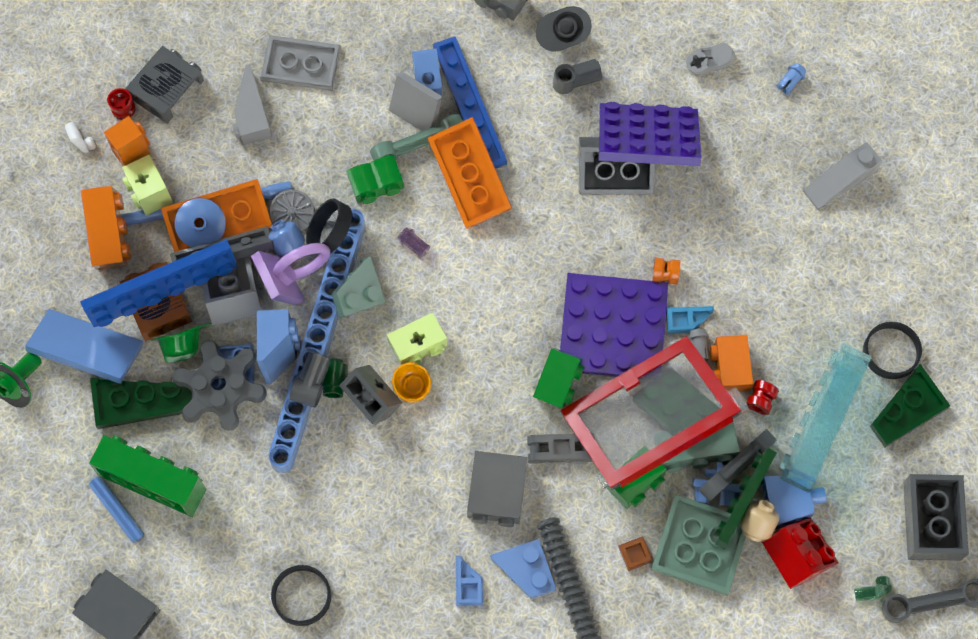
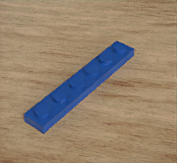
M456 36L434 43L433 49L437 48L438 62L463 121L474 118L495 168L507 165L506 156Z

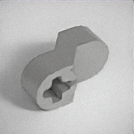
M719 43L712 47L700 48L692 52L688 56L686 64L692 73L701 76L732 65L735 61V52L728 44Z

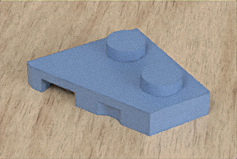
M539 539L490 555L491 560L530 599L556 591Z

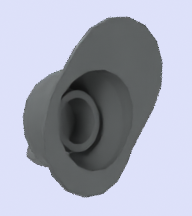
M576 6L565 7L548 13L537 23L536 39L541 47L552 52L562 51L578 45L590 35L592 28L591 18L585 10Z

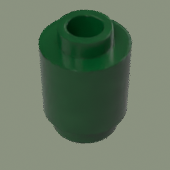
M330 359V365L322 383V395L324 397H343L344 391L339 385L348 375V365L344 364L343 360Z

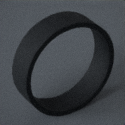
M335 198L325 201L317 209L309 223L306 233L307 245L320 243L321 233L326 222L338 210L336 223L329 236L322 242V244L329 247L331 253L334 252L343 242L350 228L352 220L351 208Z
M884 322L877 325L870 331L863 345V357L867 366L875 374L886 379H900L909 375L918 365L922 355V345L917 334L910 327L899 322ZM882 329L902 331L910 337L915 345L916 360L914 365L906 371L897 373L879 368L869 355L868 342L870 337Z
M296 565L287 568L276 578L271 590V600L277 614L285 622L295 626H307L319 621L328 611L331 603V589L326 577L319 570L307 565ZM296 571H310L322 578L327 587V600L323 609L313 618L303 621L287 618L278 610L276 604V591L280 582L287 575Z

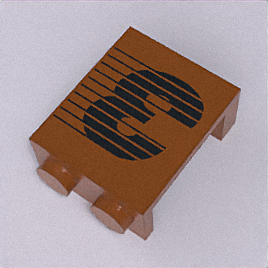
M168 263L153 264L148 270L141 273H131L119 282L122 284ZM181 294L165 297L158 304L144 306L137 309V312L133 314L145 342L193 322Z

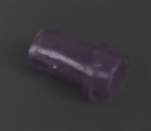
M406 227L398 236L400 244L402 246L405 244L419 258H422L431 247L415 234L413 228L409 229Z

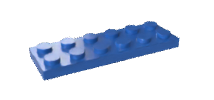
M226 239L84 299L80 303L93 327H104L111 324L116 318L133 315L137 312V309L144 306H154L165 297L180 295L185 289L194 285H203L212 277L227 275L237 267V264Z

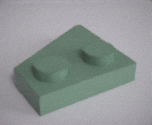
M371 256L363 258L360 261L361 264L345 278L344 283L333 291L332 297L339 318L386 303Z

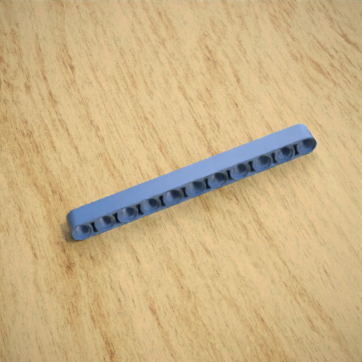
M351 208V221H358L360 223L354 227L350 226L345 239L330 254L270 447V463L273 469L279 473L289 472L293 468L311 411L310 406L290 400L293 383L296 378L300 377L308 353L315 352L327 358L339 316L333 297L326 293L330 289H336L339 285H342L349 273L353 272L364 236L365 220L363 213L358 209ZM345 243L353 245L350 249L341 248ZM337 266L346 267L343 272L334 271ZM323 312L332 313L327 319L319 317ZM316 335L325 336L324 340L319 343L312 341ZM295 406L303 407L302 412L297 415L290 413L291 409ZM287 430H294L296 432L295 436L291 439L283 438V434ZM281 454L288 455L285 463L278 464L275 462L277 456Z

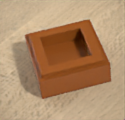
M643 536L618 546L628 571L653 562Z

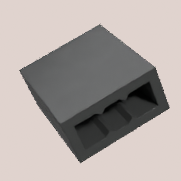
M475 451L467 518H472V522L478 524H487L488 520L498 521V525L503 527H514V524H520L527 457Z
M105 569L102 574L99 573L91 582L92 588L86 595H82L74 605L75 610L72 614L106 639H140L161 610L153 602Z

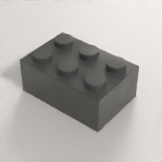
M910 474L903 482L908 560H963L969 554L964 475Z

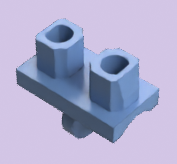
M717 462L716 469L706 468L705 476L713 477L723 468V463ZM693 479L692 487H695V501L710 503L699 491L708 480ZM728 484L721 491L719 505L730 506L734 498L737 499L738 493H741L742 490L739 489L741 485Z

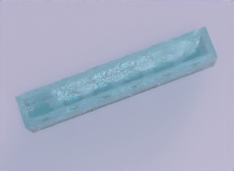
M844 343L839 352L833 351L828 365L832 367L829 372L824 371L818 383L823 387L820 392H814L808 404L813 408L810 413L805 411L799 426L803 427L801 434L795 433L789 447L794 449L791 455L785 454L779 468L783 469L780 477L781 480L808 493L810 492L872 356Z

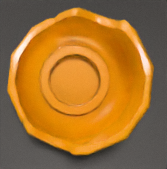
M408 362L400 365L394 371L392 387L395 394L401 400L415 403L424 400L430 393L432 381L424 367L414 362Z

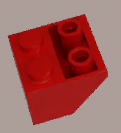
M811 518L785 526L773 534L771 538L762 542L790 589L802 585L839 564L834 550L826 543L821 535L819 526Z

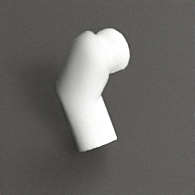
M70 122L65 125V131L70 142L80 151L90 153V150L96 148L92 137H87L83 140L76 123Z

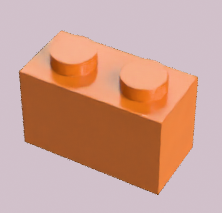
M129 116L104 131L112 152L122 166H126L151 154L148 146L151 144L145 135L144 128L139 122L134 123Z
M748 335L716 337L714 345L710 346L711 361H716L717 370H713L714 374L728 392L750 391L753 386Z

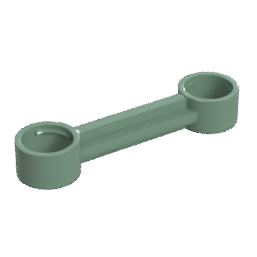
M459 114L450 115L444 118L439 125L396 142H380L371 148L370 154L373 160L394 155L396 161L400 155L429 145L428 137L463 122V119Z

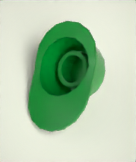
M212 323L203 324L175 335L154 338L151 341H158L164 360L167 363L185 361L195 355L198 350L199 330L210 326Z

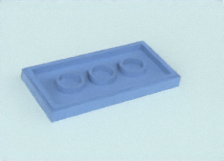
M49 309L25 345V349L29 353L121 384L141 351L143 341L104 327L97 326L94 328L92 323Z

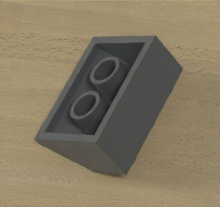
M579 137V194H654L655 164L600 161L599 137Z

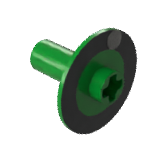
M27 352L13 367L0 362V398L19 408L26 407L30 403L31 392L25 380L42 364L38 355Z

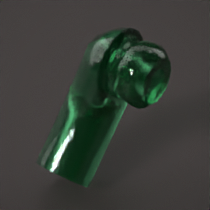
M879 576L875 580L877 586L855 588L856 601L875 600L890 593L892 589L890 578L888 576Z

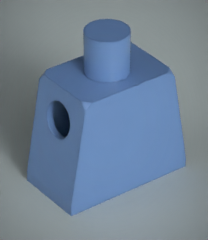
M437 48L413 51L415 80L442 96Z
M764 476L761 481L764 500L772 503L775 507L774 510L779 514V522L775 530L811 518L815 513L813 505L826 503L827 501L824 487L810 489L808 479L805 476Z

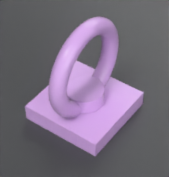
M312 243L294 249L283 257L258 251L251 258L271 299L298 305L304 302L305 299L296 280L320 269L328 261L331 252L325 244ZM320 253L315 260L301 268L293 270L290 266L291 263L304 256Z

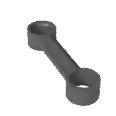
M765 429L708 480L699 491L710 502L754 462L758 453L763 454L777 439L768 429Z
M970 579L958 589L907 598L901 594H893L884 601L882 613L888 621L901 623L910 614L965 604L968 607L977 608L978 602L968 599L966 587L971 584L978 585V579ZM890 600H898L903 603L906 608V614L903 617L895 618L888 612Z

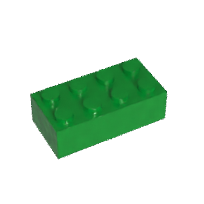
M103 435L89 462L99 477L193 517L207 490L202 483L203 480L198 477L199 473L185 466L182 470L174 466L175 462L166 457L160 456L157 459L150 456L151 452L141 446L132 448L127 445L128 442L118 436L113 435L112 438Z

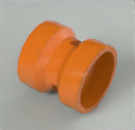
M655 257L652 281L656 283L668 281L670 284L678 285L681 260L672 259L671 261H665L663 258Z

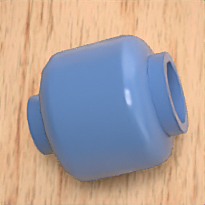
M280 220L270 227L272 231L269 234V239L273 241V250L277 256L283 257L294 249L303 246L305 238L295 222Z

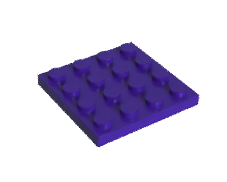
M617 102L600 103V161L701 167L702 157L698 109H693L689 106L676 108L666 105L644 106L640 103H633L631 105L619 104Z
M567 273L560 350L583 359L581 365L585 366L583 374L613 377L623 374L662 351L664 347L669 282L656 283L648 280ZM662 365L639 379L655 381L661 376Z

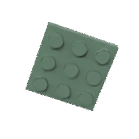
M675 494L651 571L728 596L746 539L740 527V522L726 548L722 549L715 545L718 536L714 535L721 521L727 523L731 514L725 510Z

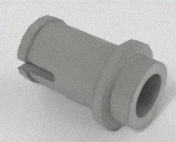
M705 329L692 330L688 337L703 359L709 361L710 356L707 344L709 334L706 333Z

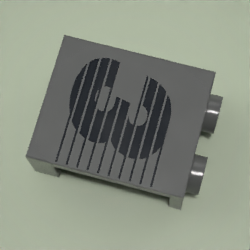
M162 45L125 89L130 92L134 102L168 124L173 118L171 108L194 81L202 84L204 80L201 74L202 70L194 62L188 63L176 50H169Z

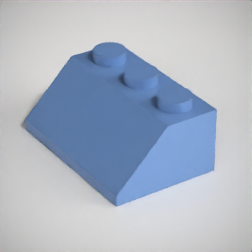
M288 309L257 311V362L265 383L272 384L296 360V351L301 350V336L298 333V327H296V320L291 318Z

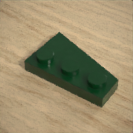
M919 364L874 420L870 428L886 448L949 409L951 405L922 365Z

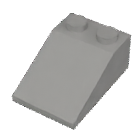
M249 256L235 260L237 267L229 274L212 277L207 283L202 285L212 326L256 316L257 311L262 310Z

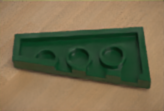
M90 378L97 429L180 415L184 406L192 399L190 389L179 387L173 382L151 383L138 380V382L122 381L119 384L111 380Z
M767 448L764 455L758 453L751 466L756 470L752 477L746 475L739 488L743 491L740 499L734 498L726 511L731 514L727 523L721 521L714 535L718 536L715 545L720 548H726L777 454L774 450Z

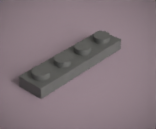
M268 226L174 252L170 254L171 261L174 262L226 239L235 260L251 256L258 251L266 252L272 250L274 245L273 241L269 239L270 231Z

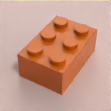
M113 186L81 190L92 267L97 270L128 266L127 260L132 259L130 245L124 240V235L128 234L126 219H123L120 210H124L122 194L120 195L119 191L117 192Z

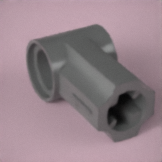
M592 59L572 66L569 64L559 65L554 72V90L559 94H568L573 88L602 80L603 76L599 62L596 59ZM560 78H567L569 81H562Z
M315 352L308 353L300 377L296 378L290 392L291 401L314 408L317 407L322 394V383L330 365V359Z

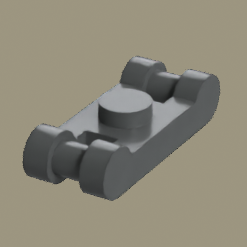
M575 434L527 436V445L530 446V454H528L529 464L593 461L583 446L582 451H575V444H581ZM548 445V452H541L540 446Z

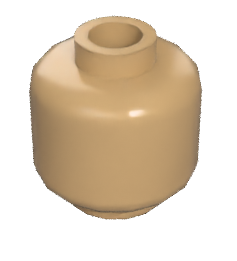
M766 500L749 503L740 520V527L747 538L761 542L772 537L779 522V514L774 510V505Z

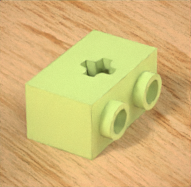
M150 155L122 167L126 175L122 180L128 192L134 191V194L130 196L136 208L142 207L146 216L173 204L171 196Z
M433 312L387 334L388 343L400 365L408 362L419 364L422 361L421 358L429 354L436 356L445 350L444 347L447 346V338ZM418 339L423 344L419 346L417 343H414V340Z

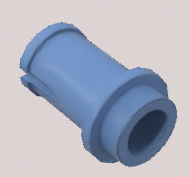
M798 63L790 65L788 67L789 71L776 85L781 90L787 83L788 86L783 91L786 95H789L796 84L805 78L806 70Z

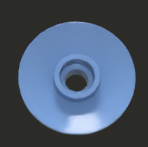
M204 198L187 201L180 207L175 217L176 233L181 241L190 247L220 240L226 227L225 216L221 208L213 201ZM198 218L204 220V225L201 228L195 226V220Z

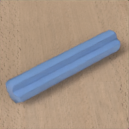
M98 476L91 480L89 487L132 543L141 540L144 537V533L102 478Z

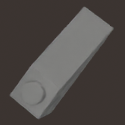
M250 64L245 65L234 114L237 123L232 125L236 139L241 138L243 145L272 138Z
M866 142L843 157L806 187L803 192L816 209L819 210L877 173L882 160L869 143Z

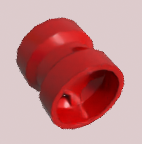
M117 88L109 93L107 103L113 116L120 120L128 116L131 118L135 113L136 107L130 92L123 88Z
M756 380L752 388L753 394L748 397L745 405L757 413L769 415L772 409L771 402L776 399L779 389L769 382Z

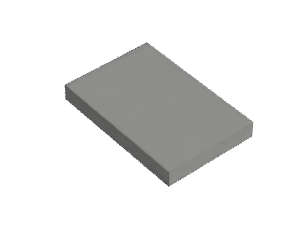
M269 35L260 80L333 91L341 45Z

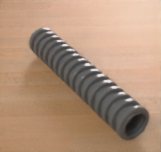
M552 517L541 521L537 527L542 531L540 536L544 538L543 545H547L545 550L546 553L550 554L548 559L553 562L551 568L555 569L554 576L558 577L556 582L561 585L559 591L563 592L562 599L566 600L565 608H569L567 614L572 617L570 622L574 624L573 631L577 632L576 639H602L597 634L599 629L594 626L596 621L592 620L593 612H589L591 606L586 603L588 598L584 596L585 589L581 588L582 581L578 580L580 575L578 572H575L577 567L572 563L574 558L570 557L571 549H567L569 544L568 541L564 540L566 535L561 532L563 527L559 526L560 518Z

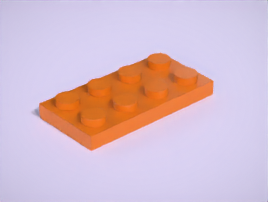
M473 117L428 137V141L466 229L513 209Z
M258 179L196 197L213 201L223 211L226 227L221 239L268 226L270 228L272 226ZM189 200L161 208L174 252L192 248L181 241L175 230L176 214L180 207ZM202 218L196 219L195 226L197 228L203 227L204 220Z

